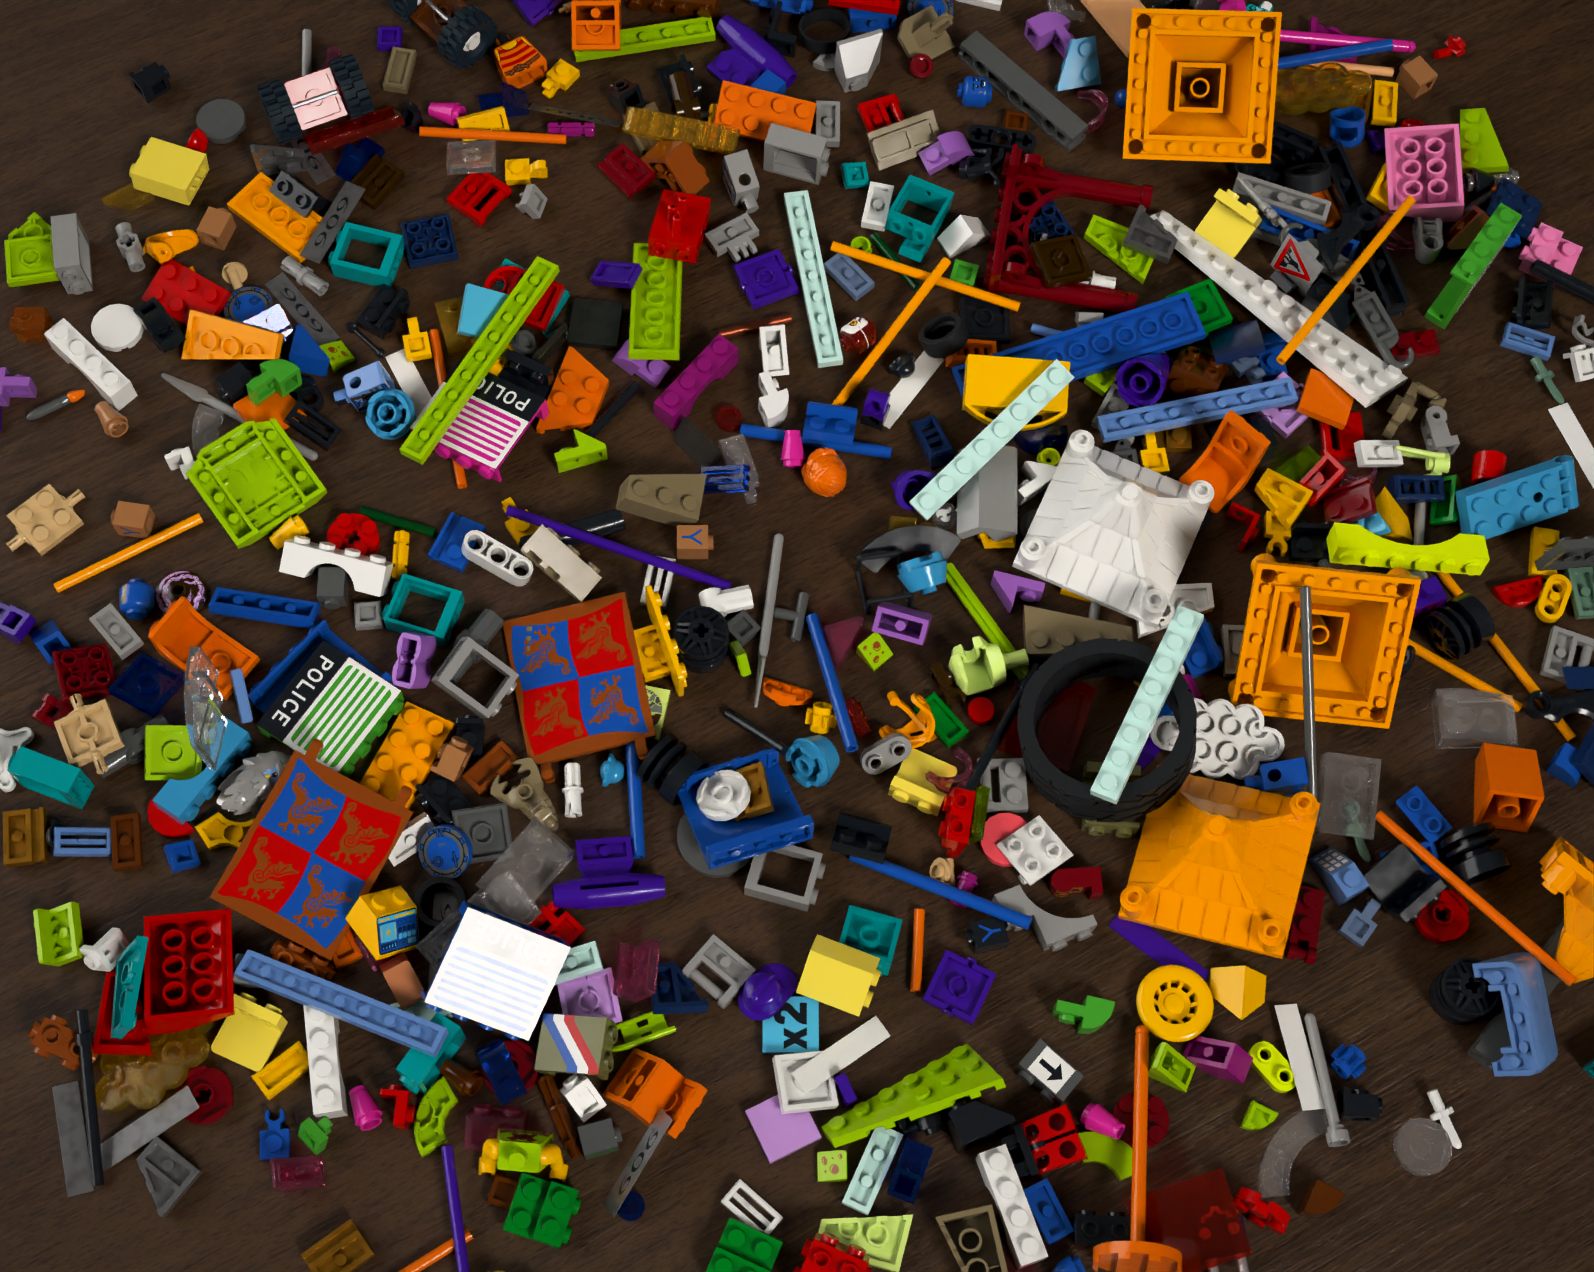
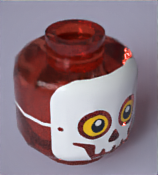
M856 317L844 325L840 331V344L844 350L860 354L874 345L878 333L874 323L868 318Z

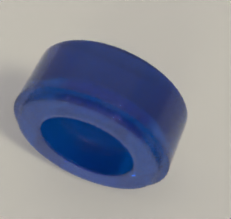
M630 1191L617 1212L619 1217L627 1222H634L640 1219L645 1211L643 1197L637 1192Z

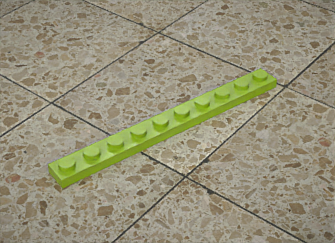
M538 256L535 258L399 450L402 455L422 465L425 463L560 272L558 265Z

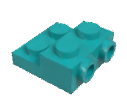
M849 905L839 943L880 958L877 969L882 971L880 977L882 975L888 976L903 920Z

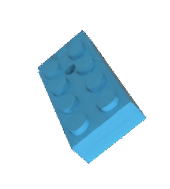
M1569 455L1557 456L1552 460L1455 491L1461 534L1484 535L1485 540L1566 513L1568 510L1579 506L1574 460Z

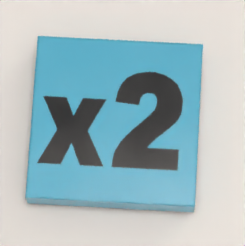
M791 996L774 1016L762 1021V1054H794L819 1051V1001L806 996Z

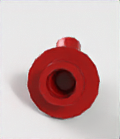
M1458 35L1455 38L1450 36L1445 41L1447 48L1435 50L1433 56L1435 59L1450 57L1453 54L1456 57H1460L1466 53L1464 48L1467 45Z

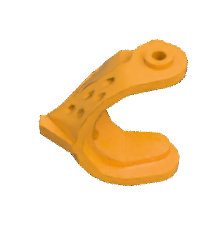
M191 229L167 231L147 237L142 250L162 265L163 262L171 260L175 255L197 246L199 238L196 232ZM193 266L188 267L190 270L196 272Z
M895 691L887 694L890 705L900 707L912 720L903 728L897 730L887 725L881 727L879 734L882 738L892 733H902L908 737L912 748L923 746L925 743L932 742L937 738L936 734H934L935 719L930 705L921 695L913 693L910 698L912 703L920 708V711L916 714L905 702L899 699ZM924 732L921 735L911 736L913 733Z

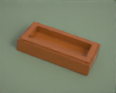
M501 740L462 774L461 777L481 797L491 788L495 778L499 774L502 778L515 766L512 763L520 758Z

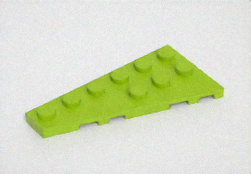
M966 1043L963 1046L954 1048L951 1053L944 1057L931 1061L926 1067L916 1073L905 1076L902 1081L895 1085L882 1089L877 1095L867 1101L856 1104L853 1109L846 1113L833 1117L821 1128L826 1138L834 1148L868 1137L870 1131L875 1128L884 1127L887 1130L896 1127L895 1121L906 1117L913 1121L952 1107L959 1098L970 1096L971 1099L982 1096L980 1092L993 1086H995L996 1090L1005 1088L1006 1085L1003 1078Z

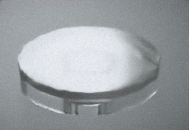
M1417 1118L1406 1122L1398 1129L1394 1138V1153L1406 1171L1416 1176L1427 1177L1441 1172L1448 1165L1452 1156V1143L1448 1133L1440 1124L1431 1119Z

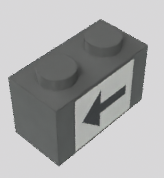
M1042 1039L1037 1041L1015 1068L1019 1072L1018 1077L1029 1086L1033 1084L1041 1091L1039 1094L1046 1102L1051 1105L1055 1103L1058 1107L1084 1077Z

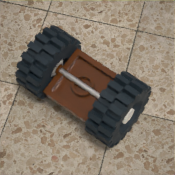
M387 0L389 7L406 23L410 25L415 23L437 43L439 47L438 52L460 70L462 68L468 69L469 65L473 67L478 59L481 61L484 58L483 55L489 53V47L495 43L493 38L497 37L498 33L496 30H498L495 21L478 6H468L462 0Z

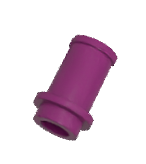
M962 871V874L957 877L959 881L956 887L972 893L973 888L978 885L976 882L978 877L972 873ZM950 900V903L954 904L955 906L961 908L967 907L965 905Z

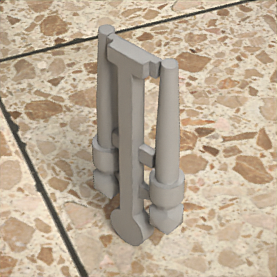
M1244 176L1236 178L1242 188L1261 209L1263 215L1268 220L1270 219L1274 226L1281 225L1283 228L1288 226Z

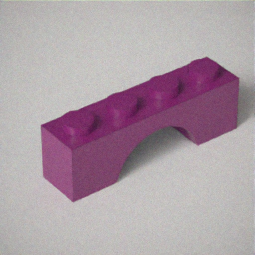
M718 334L653 402L654 417L674 431L690 414L701 392L715 379H723L738 363V347Z

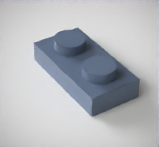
M837 253L824 263V270L855 301L874 288L875 282L849 256Z

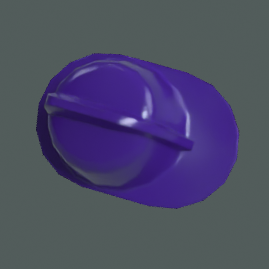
M909 470L901 473L895 481L891 482L897 504L903 509L916 511L909 504V501L938 473L921 470Z
M774 963L764 965L747 979L739 992L738 1004L741 1012L752 1020L760 1021L774 1016L796 990L797 980L794 973L788 967Z

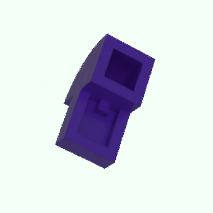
M0 602V634L13 643L21 644L37 621L31 614L13 605L7 606Z

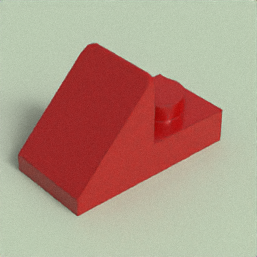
M1327 452L1298 483L1313 491L1307 503L1310 507H1314L1331 488H1337L1347 471L1330 452Z

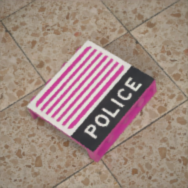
M460 359L410 426L411 432L463 360ZM488 372L434 451L444 459L450 458L456 461L465 469L471 468L477 471L485 479L490 480L492 478L501 482L502 478L499 467L534 418L538 417L545 420L549 414L546 399Z

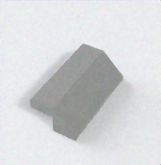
M1240 172L1238 173L1237 177L1244 176L1271 206L1324 226L1332 203L1331 201ZM1236 179L1232 191L1240 197L1238 201L1245 206L1247 203L1255 206L1259 210L1258 215L1262 219L1264 216L1263 212ZM1259 226L1251 235L1253 238L1281 246L1278 236L1259 229Z
M1004 446L957 491V535L961 539L985 532L996 542L1017 534V449L1015 447Z

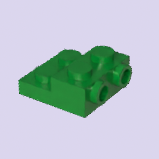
M1211 278L1166 296V298L1185 292L1189 293L1205 330L1206 337H1208L1210 331L1232 323L1233 317Z
M521 1173L502 1231L556 1249L560 1248L561 1243L567 1244L571 1235L572 1227L568 1226L571 1214L577 1215L582 1200V1198L577 1197L579 1190Z
M730 1217L706 1272H771L783 1241Z

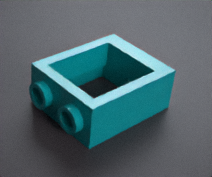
M909 175L888 211L885 229L930 247L950 211L955 192ZM909 200L938 212L932 225L901 214L906 202Z
M345 222L343 230H339L337 234L335 251H331L328 259L333 276L377 287H382L383 284L392 287L406 249L403 235ZM351 239L388 247L380 269L343 261Z
M403 573L400 581L394 583L392 589L393 598L390 604H386L383 609L382 619L387 630L400 634L403 632H419L433 635L436 639V645L447 648L465 603L463 592ZM410 591L447 602L435 632L398 620Z
M22 746L19 747L17 753L10 757L8 762L9 768L7 771L22 787L81 810L95 786L80 768Z
M438 1011L431 1019V1022L446 1027L449 1034L437 1057L434 1058L410 1048L396 1068L401 1076L399 1081L414 1094H417L419 1091L424 1094L441 1075L440 1068L444 1061L448 1058L452 1059L466 1040L461 1027Z

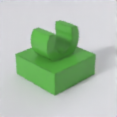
M326 1116L317 1124L308 1117L300 1124L298 1137L317 1156L326 1149L329 1138L327 1135L332 1131L330 1128L333 1126V1123Z

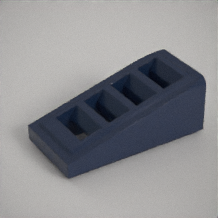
M935 415L911 423L912 429L932 470L948 465L954 459V449ZM930 427H933V428H934V429L925 431V432H923V433H922V431H921V430H924V429H927V428H930Z
M1393 475L1387 481L1388 491L1398 504L1446 500L1443 475ZM1420 483L1423 486V494H1420ZM1430 483H1433L1434 494L1430 493ZM1409 484H1412V494L1409 493Z

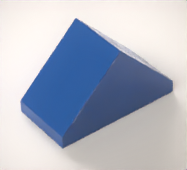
M301 324L297 325L288 361L298 366L300 372L321 377L326 376L330 359Z

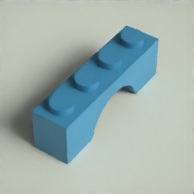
M223 715L205 736L211 747V758L207 767L199 775L191 779H169L152 800L159 810L182 825L186 821H192L198 815L199 807L206 799L212 798L217 790V785L223 778H227L233 772L234 764L240 757L246 756L252 747L253 741L249 732Z

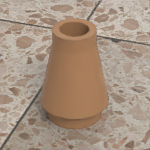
M101 401L95 406L94 410L107 435L117 438L127 432L129 427L128 420L124 415L106 401Z

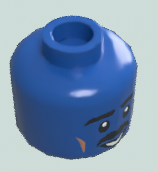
M966 76L963 83L958 84L957 97L961 98V103L965 107L984 108L986 103L991 102L993 85L989 84L986 77Z

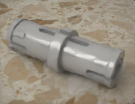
M287 256L282 261L281 269L292 275L301 286L305 285L318 296H322L327 292L329 283L313 273V269L303 266L292 256Z

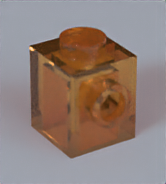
M14 307V315L10 317L9 321L10 330L14 332L19 342L48 341L44 333L51 328L52 318L46 307Z

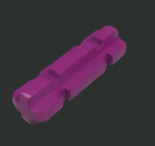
M549 122L548 134H566V136L580 137L581 134H585V137H593L595 135V124L593 122H584V124H581V122H561V124Z

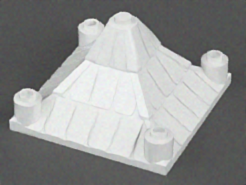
M1077 430L1069 438L1065 451L1028 532L1020 545L1012 567L1157 629L1208 507L1214 498V488L1210 483L1203 480L1195 481L1189 486L1170 477L1163 476L1156 471L1142 467L1137 463L1094 446L1095 441L1091 433L1085 430Z

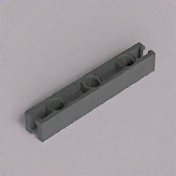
M977 30L960 43L961 51L958 54V59L979 77H986L989 84L993 85L994 90L1021 113L1029 114V119L1068 153L1085 139L1086 135L1084 132L1088 129V124Z
M1564 919L1542 948L1553 959L1556 954L1561 930L1564 926ZM1540 962L1548 998L1560 979ZM1503 1003L1466 1053L1489 1072L1493 1069L1492 1062L1498 1061L1503 1057L1500 1048L1511 1046Z

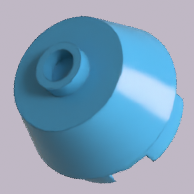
M398 389L379 391L368 401L365 419L372 432L380 438L386 440L398 439L410 430V426L415 421L416 413L413 402L407 394Z
M941 551L914 558L897 565L899 572L897 576L909 593L921 591L922 595L937 591V585L946 583L947 560H944Z
M822 735L796 739L786 752V762L791 761L792 767L795 770L792 776L806 788L810 786H816V788L818 786H825L840 763L839 754L835 746Z

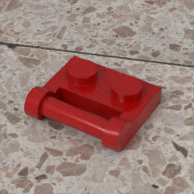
M890 94L858 104L857 110L867 132L892 124L886 112V107L891 110L896 122L905 119L896 94Z
M477 165L446 200L448 205L471 219L478 227H482L486 222V217L504 198L507 199L512 194V190L504 182ZM492 188L497 191L479 211L474 209Z
M1350 412L1347 424L1343 430L1335 427L1338 450L1332 447L1330 425L1316 420L1320 426L1321 458L1327 452H1330L1338 461H1357L1354 443L1364 440L1361 412Z

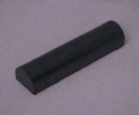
M616 508L565 524L600 537L626 530L621 511ZM557 533L560 536L559 540L566 546L570 544L573 547L585 543ZM533 534L520 538L521 548Z

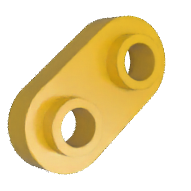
M1554 574L1544 582L1535 606L1536 616L1541 621L1554 623L1563 615L1572 591V584L1566 576ZM1552 587L1557 588L1559 593L1555 592ZM1544 608L1549 609L1551 614H1548Z

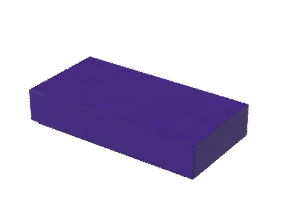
M600 261L590 281L594 286L632 289L643 269L638 263Z

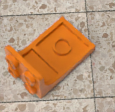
M1230 410L1224 416L1206 450L1193 466L1180 477L1179 482L1189 486L1199 480L1210 483L1215 493L1208 509L1212 513H1218L1246 486L1271 441L1247 423L1243 417Z
M184 596L174 600L169 605L167 613L161 620L156 621L149 630L148 638L159 655L225 701L234 692L229 671L241 669L245 679L260 661L256 654L207 621Z

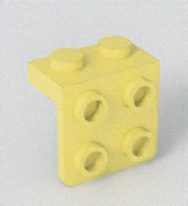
M1219 188L1214 195L1216 202L1195 229V232L1232 258H1235L1262 222V219L1258 215L1259 210L1250 203H1247L1245 206L1238 201L1240 197L1230 189H1227L1225 192Z
M912 748L910 755L903 760L897 775L894 776L888 795L899 802L913 805L926 814L938 816L944 797L948 794L957 774V768Z
M241 992L240 996L234 994L235 1015L226 1017L211 1045V1050L226 1059L258 1072L266 1065L288 1022L280 1015L282 1010L270 1004L262 1007L255 1003L257 1001L256 998Z

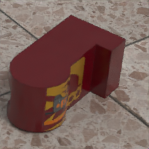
M1101 868L1059 869L1054 872L1049 881V891L1052 895L1059 898L1066 897L1070 893H1088L1089 900H1098L1103 895Z

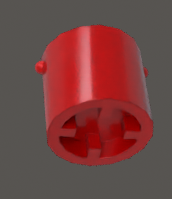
M1484 450L1475 453L1472 461L1471 486L1506 475L1507 456L1494 450Z

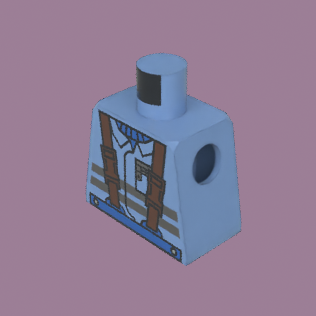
M376 361L344 375L345 388L333 392L338 406L352 403L358 412H365L369 404L368 401L374 394L386 389L396 388L393 379L381 362Z

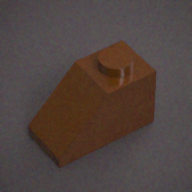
M1472 206L1443 235V245L1449 250L1468 249L1490 217L1478 206Z

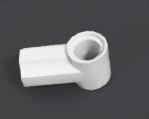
M749 585L725 590L714 587L699 593L701 606L711 607L720 612L723 617L728 613L754 608Z

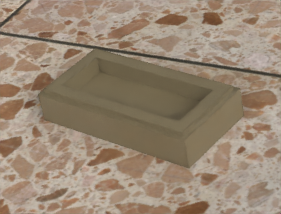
M400 47L392 48L382 85L383 91L407 94L417 58L416 50Z

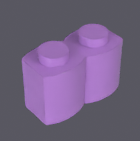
M403 632L397 643L398 659L392 670L393 685L408 689L427 687L431 678L430 661L433 659L436 651L435 636L419 632Z

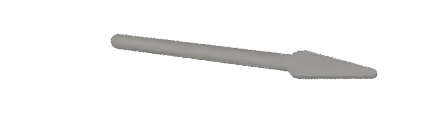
M166 373L161 374L163 379L192 400L203 402L242 424L245 422L232 406L208 394L206 389ZM290 438L302 456L312 461L318 458L316 451Z
M780 533L774 535L758 648L754 708L758 706L765 661L769 651L784 536Z

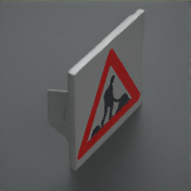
M1290 234L1286 236L1270 264L1276 271L1285 272L1299 286L1297 292L1303 298L1307 295L1324 268L1316 260L1319 251L1308 240L1298 242Z

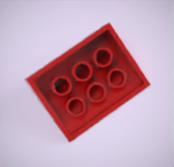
M231 909L145 916L144 936L149 937L144 961V1021L148 1034L181 1032L235 1015Z

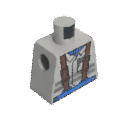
M748 150L724 156L721 176L733 205L736 207L743 205L744 211L747 214L757 211L759 206L756 200L758 199L760 186Z

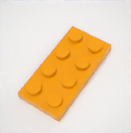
M260 172L227 203L228 209L301 264L306 258L299 255L323 218L314 211L311 212L308 218L301 216L269 191L274 181Z
M407 701L360 784L393 802L403 785L408 786L412 789V794L404 807L409 810L417 796L415 786L417 784L421 786L424 784L431 771V766L438 759L437 755L444 743H447L455 728V724Z

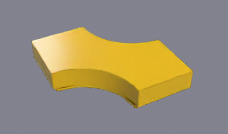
M217 812L196 825L195 828L210 851L223 846L238 848L255 818L246 822H233L226 819L220 812Z

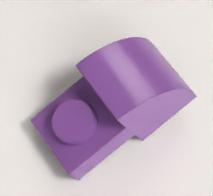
M951 131L937 136L938 142L918 152L930 176L950 164L954 168L960 164L961 160L975 156L964 134L958 131Z
M629 339L626 340L612 361L631 376L635 373L652 387L656 388L671 366L663 360L629 359Z
M6 367L0 368V406H9L11 397L36 398L37 387L31 377L21 374L11 376Z

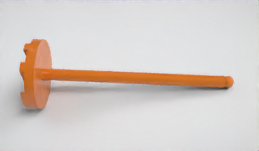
M1139 1025L1135 1029L1130 1241H1111L1096 1245L1093 1248L1092 1268L1096 1272H1098V1267L1111 1272H1182V1253L1179 1250L1163 1244L1145 1242L1149 1029L1145 1025Z

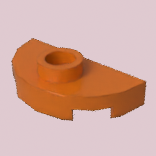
M767 677L762 679L761 691L770 699L775 700V703L780 706L804 705L812 700L813 692Z

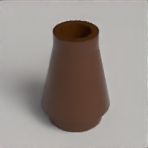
M450 1058L445 1060L440 1068V1073L462 1095L473 1096L483 1083V1077L480 1075L479 1070L455 1062Z

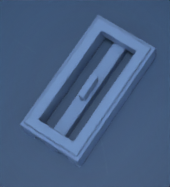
M1511 322L1506 323L1500 346L1533 357L1539 356L1540 359L1548 361L1551 356L1555 336ZM1510 332H1513V333H1516V334H1519V335H1522V336H1525V337H1521V336H1518V335H1514V334H1511ZM1534 339H1535V340H1538V341H1541V342H1544V343H1547V345H1546V344H1543V343H1540V342H1536V341H1534Z
M241 669L230 670L240 722L242 724L252 722L253 717L243 672Z
M54 827L53 856L111 857V827ZM61 835L106 836V839H61ZM61 846H106V848H60V847H61Z

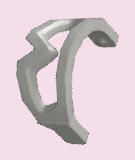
M1584 315L1575 316L1572 324L1573 336L1581 343L1594 347V340L1584 337L1592 334L1594 327L1587 328L1584 322ZM1579 325L1582 328L1583 335H1581L1577 330Z

